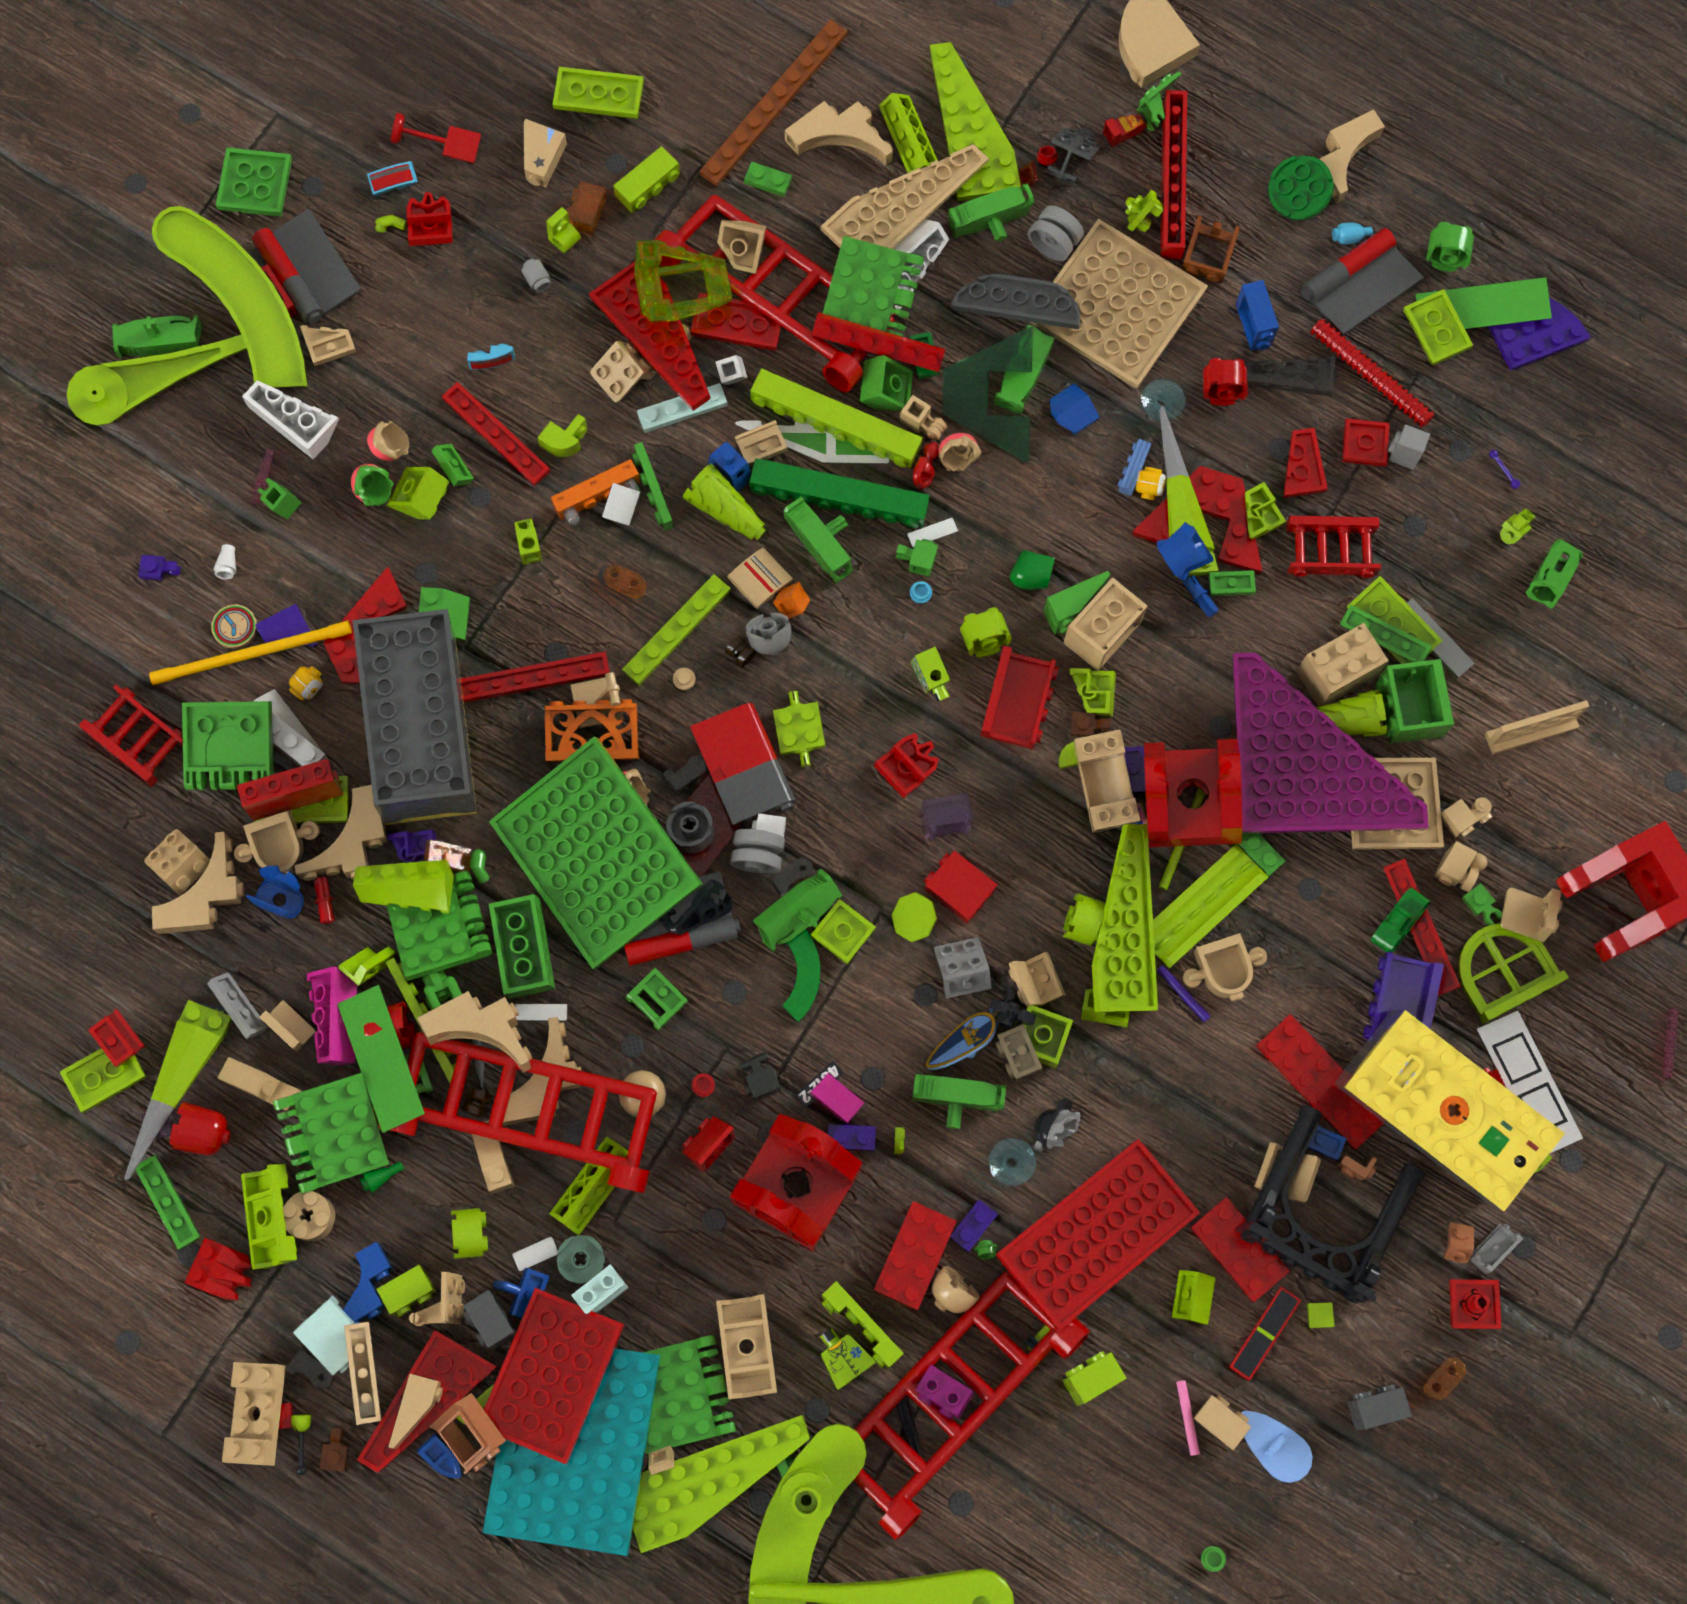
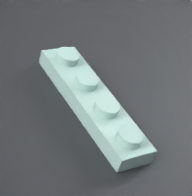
M721 384L707 387L711 399L694 411L690 409L680 396L637 410L644 433L728 406Z

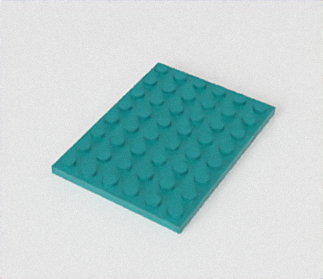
M621 1349L614 1350L567 1465L505 1439L506 1441L499 1447L501 1452L496 1455L483 1528L484 1534L628 1556L660 1355Z

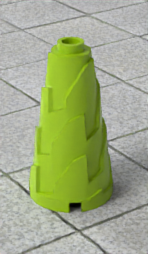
M711 463L692 481L691 488L693 489L687 488L683 494V498L687 502L709 514L722 524L742 533L750 540L754 538L759 540L766 531L763 528L765 524L745 502V499L731 486L723 474Z
M1380 690L1359 693L1358 696L1339 700L1337 703L1316 707L1336 723L1335 725L1345 734L1364 735V737L1387 734V725L1383 726L1382 721L1386 720V714Z

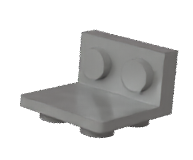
M978 937L934 947L943 978L946 999L992 989L990 969Z

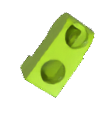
M532 518L514 522L523 565L542 561Z

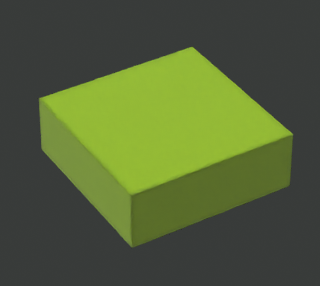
M1332 1302L1307 1304L1309 1328L1334 1327Z

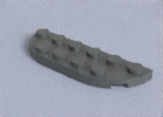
M1005 274L980 276L968 286L964 285L957 292L951 304L952 310L1078 330L1080 328L1079 307L1069 294V291L1056 283Z

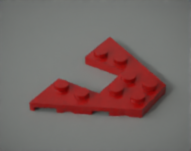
M1199 466L1189 478L1202 513L1229 521L1218 562L1248 571L1254 570V573L1261 574L1262 566L1256 538L1250 540L1248 534L1244 495L1246 491L1243 479ZM1167 498L1133 530V536L1156 543L1158 540H1167L1169 538Z
M389 567L382 572L341 621L349 620L352 634L328 638L323 642L342 684L354 685L355 683H360L352 620L392 616L407 609V605Z

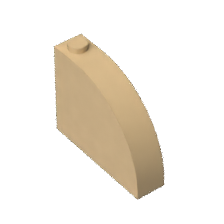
M1130 0L1128 2L1119 30V50L1122 60L1130 72L1131 79L1135 83L1137 82L1141 88L1198 55L1199 42L1167 0Z

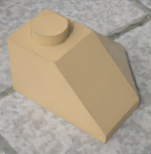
M721 221L717 243L725 252L734 269L756 274L767 226L746 221Z

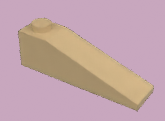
M369 1322L344 1325L356 1425L381 1421Z

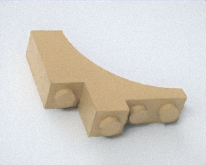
M823 101L785 130V142L798 156L816 147L844 145L858 148L871 154L885 166L892 162V146L880 138L876 128L871 126L872 114L866 106L863 107L858 101L840 115H838L837 110L833 106H829Z
M372 785L352 789L351 812L345 828L336 841L323 853L309 861L294 865L296 875L300 879L310 881L316 879L318 875L326 874L327 876H333L343 870L347 878L354 880L356 867L369 866L365 847L378 848L383 845L382 843L388 842L385 824L374 806Z
M225 832L215 833L214 850L211 860L197 883L180 897L162 905L152 906V925L155 932L164 934L214 929V922H217L218 916L217 909L213 908V906L241 904V897L245 894L243 882L240 883L236 876H231L234 875V863L230 861V852H233L232 838L229 839Z
M468 991L417 1018L430 1045L450 1039L479 1040L504 1051L516 1062L523 1073L531 1069L529 1060L532 1059L528 1048L526 1046L522 1048L518 1042L521 1040V1036L515 1026L518 1025L516 1016L519 1013L513 1002L508 1004L505 997L482 1008L478 998H472Z
M558 1017L548 1018L549 1037L542 1061L582 1071L581 1066L577 1067L575 1061L566 1062V1060L570 1059L568 1045L564 1046L562 1037L566 1036L564 1022L560 1023ZM533 1074L522 1087L511 1093L503 1126L538 1120L549 1077ZM563 1081L561 1091L580 1088V1085ZM557 1102L556 1109H559V1102Z

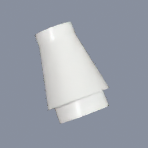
M222 545L221 552L213 568L216 577L229 580L236 574L234 546Z

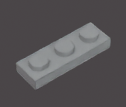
M229 972L210 979L207 985L246 1040L265 1032L268 1027L259 1018V1014Z

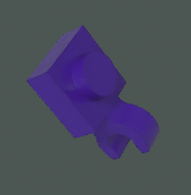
M142 555L138 576L140 579L163 581L164 574L180 575L181 567L177 566V562H166L164 556Z

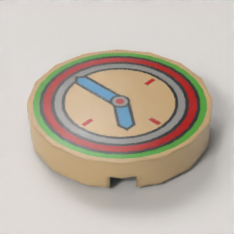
M238 604L228 605L220 609L214 615L211 623L212 633L216 641L228 649H241L249 645L257 634L255 626L257 620L254 614L245 606Z

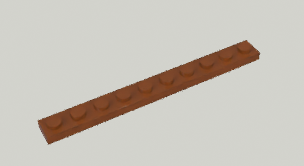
M830 19L700 170V175L717 187L847 36V30Z

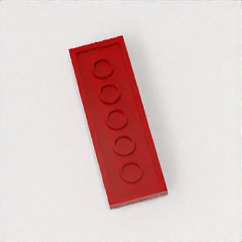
M1291 1014L1256 1045L1260 1052L1311 1106L1323 1114V1118L1340 1136L1347 1138L1346 1143L1353 1150H1356L1384 1124L1334 1085L1344 1070Z

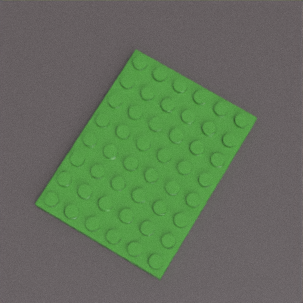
M595 736L489 821L592 969H597L626 944L630 943L703 885L603 744Z

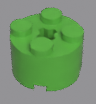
M1440 222L1438 227L1434 228L1430 233L1427 261L1429 262L1430 260L1434 268L1447 272L1456 271L1458 267L1462 266L1463 269L1468 267L1471 262L1474 243L1472 228Z

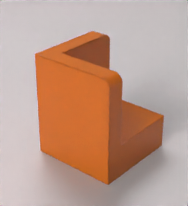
M800 582L781 589L773 603L779 613L784 614L790 619L803 614L810 602V598Z

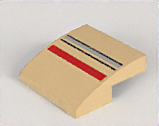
M764 547L743 561L727 576L756 609L773 599L775 593L789 585L793 580Z

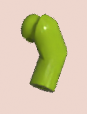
M387 215L377 218L375 230L384 233L388 226H393L405 231L408 222L397 216Z

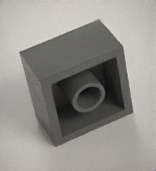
M490 1290L464 1305L466 1312L463 1315L470 1326L472 1325L477 1328L478 1333L475 1335L482 1347L495 1350L514 1338L517 1331L497 1297Z
M1395 1384L1376 1388V1394L1373 1395L1372 1391L1352 1395L1353 1400L1347 1401L1355 1430H1365L1412 1417L1404 1388H1396Z

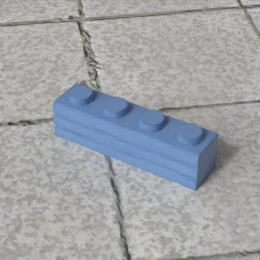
M1138 439L1137 443L1134 442L1131 449L1133 454H1129L1127 459L1128 467H1124L1122 472L1124 477L1123 479L1120 478L1117 485L1120 487L1118 492L1132 496L1138 472L1142 470L1149 452L1150 442Z

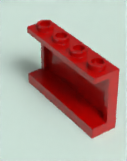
M1003 646L980 736L1033 750L1035 743L1040 744L1043 730H1039L1040 722L1045 723L1048 709H1045L1044 706L1046 701L1051 700L1054 688L1049 686L1051 680H1056L1059 667H1055L1056 659L1048 662L1011 652V647Z
M328 759L237 785L242 807L253 821L344 795L338 773L336 771L332 772Z

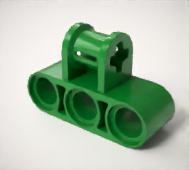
M1410 887L1398 903L1394 905L1386 919L1382 921V924L1370 941L1386 953H1393L1428 907L1430 900Z

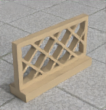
M1586 700L1503 725L1500 728L1487 731L1484 735L1491 753L1494 755L1577 730L1579 728L1577 719L1590 706Z

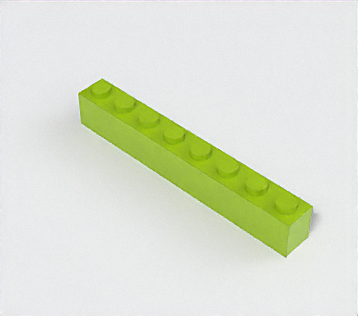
M762 368L750 390L751 400L756 405L772 408L775 413L788 415L800 424H809L818 432L830 433L839 441L846 440L851 442L860 450L867 449L872 451L879 458L885 459L886 457L900 467L906 466L911 468L922 447L923 437Z

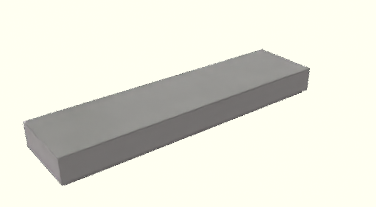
M1412 598L1407 604L1443 640L1431 653L1437 659H1441L1442 665L1458 679L1475 663Z

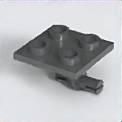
M1063 128L1052 139L1051 143L1069 152L1062 169L1049 165L1046 173L1057 177V180L1060 182L1063 180L1074 185L1077 176L1066 172L1074 153L1091 160L1101 149L1102 145L1097 144V141L1091 137L1084 138L1078 135V132L1074 129Z

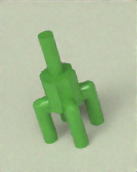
M444 970L422 976L425 984V1001L430 1011L441 1006L440 1001H444L449 997L452 1000L462 995L455 978L452 976L447 977Z

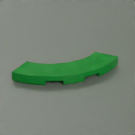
M806 929L792 940L786 942L796 961L797 979L791 995L782 1007L797 1023L805 1017L813 1005L820 984L819 955Z

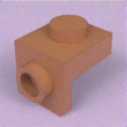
M1345 1155L1340 1159L1337 1166L1341 1168L1340 1172L1351 1179L1355 1177L1362 1181L1366 1177L1370 1179L1376 1171L1377 1166L1374 1164L1377 1158L1374 1156L1369 1158L1365 1166H1362Z
M1450 1222L1448 1226V1247L1444 1253V1259L1457 1263H1468L1474 1251V1227Z

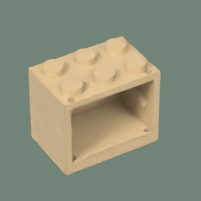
M1112 577L1068 626L1063 643L1096 671H1099L1141 624L1148 606Z
M1363 623L1307 654L1296 672L1317 705L1324 706L1377 678L1389 660Z

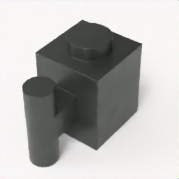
M766 1052L739 1063L742 1071L752 1068L753 1073L745 1076L747 1083L743 1084L748 1097L753 1096L755 1101L781 1091V1086L772 1065L764 1069L761 1067L762 1063L769 1061Z

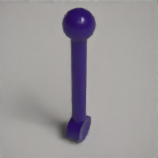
M1491 450L1489 456L1495 459L1511 481L1510 486L1513 489H1517L1520 486V481L1513 478L1498 457V452Z

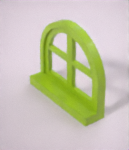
M1501 924L1484 927L1472 935L1464 944L1458 959L1457 969L1461 987L1483 1024L1569 978L1565 970L1559 971L1541 941L1501 927ZM1498 936L1512 937L1524 943L1528 948L1504 960L1492 938ZM1483 942L1496 965L1472 977L1471 960L1475 950ZM1532 951L1545 974L1520 987L1507 964ZM1499 969L1512 992L1486 1004L1474 981Z

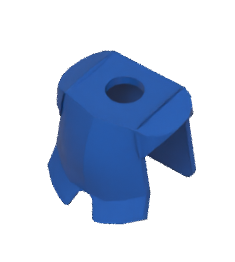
M1186 522L1167 540L1157 541V548L1173 574L1182 581L1188 577L1190 571L1209 564L1214 560L1195 528Z
M277 865L260 868V875L265 880L258 888L255 897L250 895L246 897L257 907L283 918H295L302 910L304 898L299 891L300 884L297 878L290 871L286 874L281 873ZM277 894H284L286 896V903L283 906H276L273 899Z

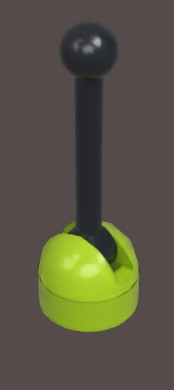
M311 1414L291 1415L292 1428L299 1432V1466L296 1470L298 1475L306 1473V1467L304 1466V1432L310 1427Z

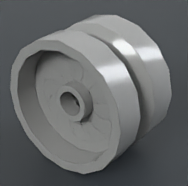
M1048 205L1041 212L1038 220L1029 228L1027 235L1033 246L1042 254L1056 261H1064L1073 251V247L1082 239L1084 230L1078 220L1069 212L1060 207Z
M740 829L735 831L733 844L738 849L731 853V866L743 871L760 874L780 872L782 859L777 854L784 851V837L772 832L756 829Z

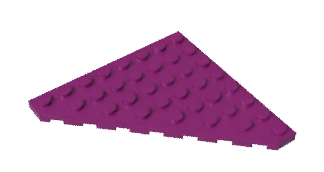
M1233 653L1236 739H1238L1241 761L1242 833L1427 830L1429 828L1427 805L1421 799L1415 797L1400 780L1387 772L1382 764L1373 756H1369L1354 739L1341 731L1335 725L1336 723L1313 706L1308 698L1299 690H1295L1280 673L1267 665L1257 653Z

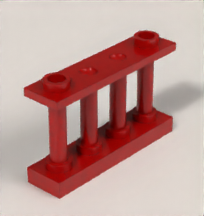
M1289 516L1286 522V532H1293L1295 534L1296 562L1290 563L1287 574H1294L1297 577H1303L1307 574L1374 577L1380 571L1381 564H1372L1371 535L1375 534L1379 527V517ZM1306 532H1315L1317 535L1318 563L1305 562L1304 534ZM1337 533L1340 537V563H1327L1326 534ZM1350 533H1359L1362 536L1363 563L1349 562Z
M115 685L113 689L120 696L96 722L89 723L84 718L78 726L152 787L158 781L153 775L154 769L177 743L183 746V733L177 728L174 730L170 729L133 699L136 695L127 687L121 689ZM126 702H129L137 709L113 736L107 737L102 733L104 731L103 727ZM145 715L153 722L152 726L130 750L127 748L124 751L119 747L121 745L120 741ZM162 729L170 738L148 763L144 762L141 765L136 761L137 755Z

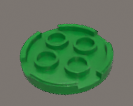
M1292 156L1282 161L1272 172L1268 186L1269 199L1275 210L1280 215L1291 220H1307L1321 213L1329 204L1334 191V181L1329 168L1323 161L1313 156Z

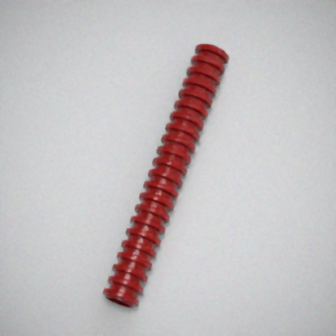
M1324 318L1320 319L1313 326L1311 335L1315 334L1317 340L1321 339V343L1327 344L1326 347L1331 348V352H1336L1337 357L1341 356L1343 362L1347 361L1346 364L1348 366L1351 365L1352 370H1357L1358 375L1362 374L1363 379H1368L1367 382L1369 384L1372 383V387H1377L1378 392L1382 391L1384 397L1388 396V400L1393 401L1395 406L1398 405L1399 410L1403 409L1405 415L1409 414L1410 419H1415L1414 422L1419 423L1420 428L1425 427L1434 417L1433 411L1429 412V408L1424 407L1422 402L1419 403L1418 398L1414 399L1412 393L1408 394L1407 389L1404 390L1402 385L1397 384L1398 381H1393L1392 376L1388 377L1386 371L1382 372V368H1378L1377 363H1372V359H1367L1366 354L1362 355V351L1360 349L1357 350L1355 345L1352 346L1351 341H1346L1345 336L1341 337L1340 332H1335L1336 329L1334 327L1331 328L1330 323L1326 324Z

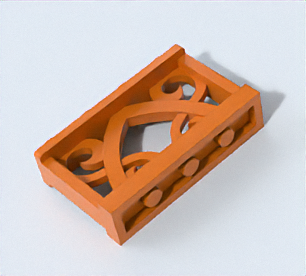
M631 699L620 700L621 704L617 706H611L609 700H596V704L586 705V701H573V705H563L562 701L550 702V706H544L545 761L548 763L563 762L578 749L573 748L575 741H570L571 738L579 740L581 747L587 743L582 736L574 734V732L591 717L598 720L609 730V733L599 738L602 744L605 739L613 736L614 740H609L612 744L611 747L605 749L614 761L639 760L637 704L632 703ZM598 711H610L608 718ZM572 712H583V713H581L579 716H577V717L575 718V717H574V714H573ZM625 712L629 715L630 722L625 728L618 730L615 726L620 725L623 719L616 720L615 714ZM557 714H566L568 717L566 722L560 721L561 725L567 728L565 732L558 730L553 724V719ZM631 730L632 749H626L621 734ZM552 732L562 736L558 751H553Z

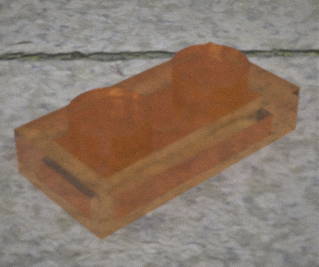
M433 839L426 841L424 861L447 860L451 870L457 872L469 871L471 849Z

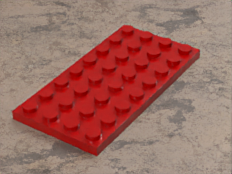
M1137 1139L1005 1246L996 1256L1058 1332L1199 1215L1200 1212L1143 1143Z

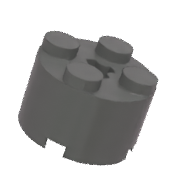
M689 801L680 803L671 810L666 821V829L669 838L681 853H698L712 843L714 825L709 811L704 806ZM691 825L693 830H689L687 826Z

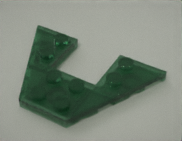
M1034 327L1018 332L943 369L942 414L1024 462L1029 461L1031 417L987 415L988 372H1032Z

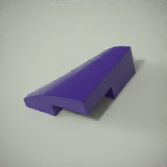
M296 604L255 624L265 643L310 632ZM317 642L305 644L311 647L318 646Z
M435 830L387 834L388 840L393 843L397 850L396 854L404 863L438 860Z

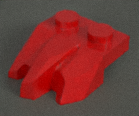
M425 192L421 202H417L415 198H410L407 205L409 246L453 243L450 202L444 196L434 201L432 193Z
M916 733L902 738L873 765L903 798H906L926 781L936 770L939 761L937 757L928 756L934 748L932 740L920 745L917 743L918 736Z
M204 1238L184 1283L224 1300L237 1301L239 1294L236 1292V1288L239 1286H251V1278L243 1274V1272L251 1268L252 1264L246 1254Z

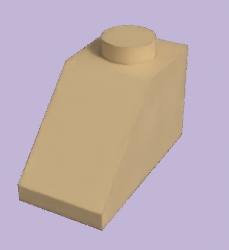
M1456 841L1445 852L1434 876L1439 878V881L1444 885L1456 886L1472 863L1477 851Z

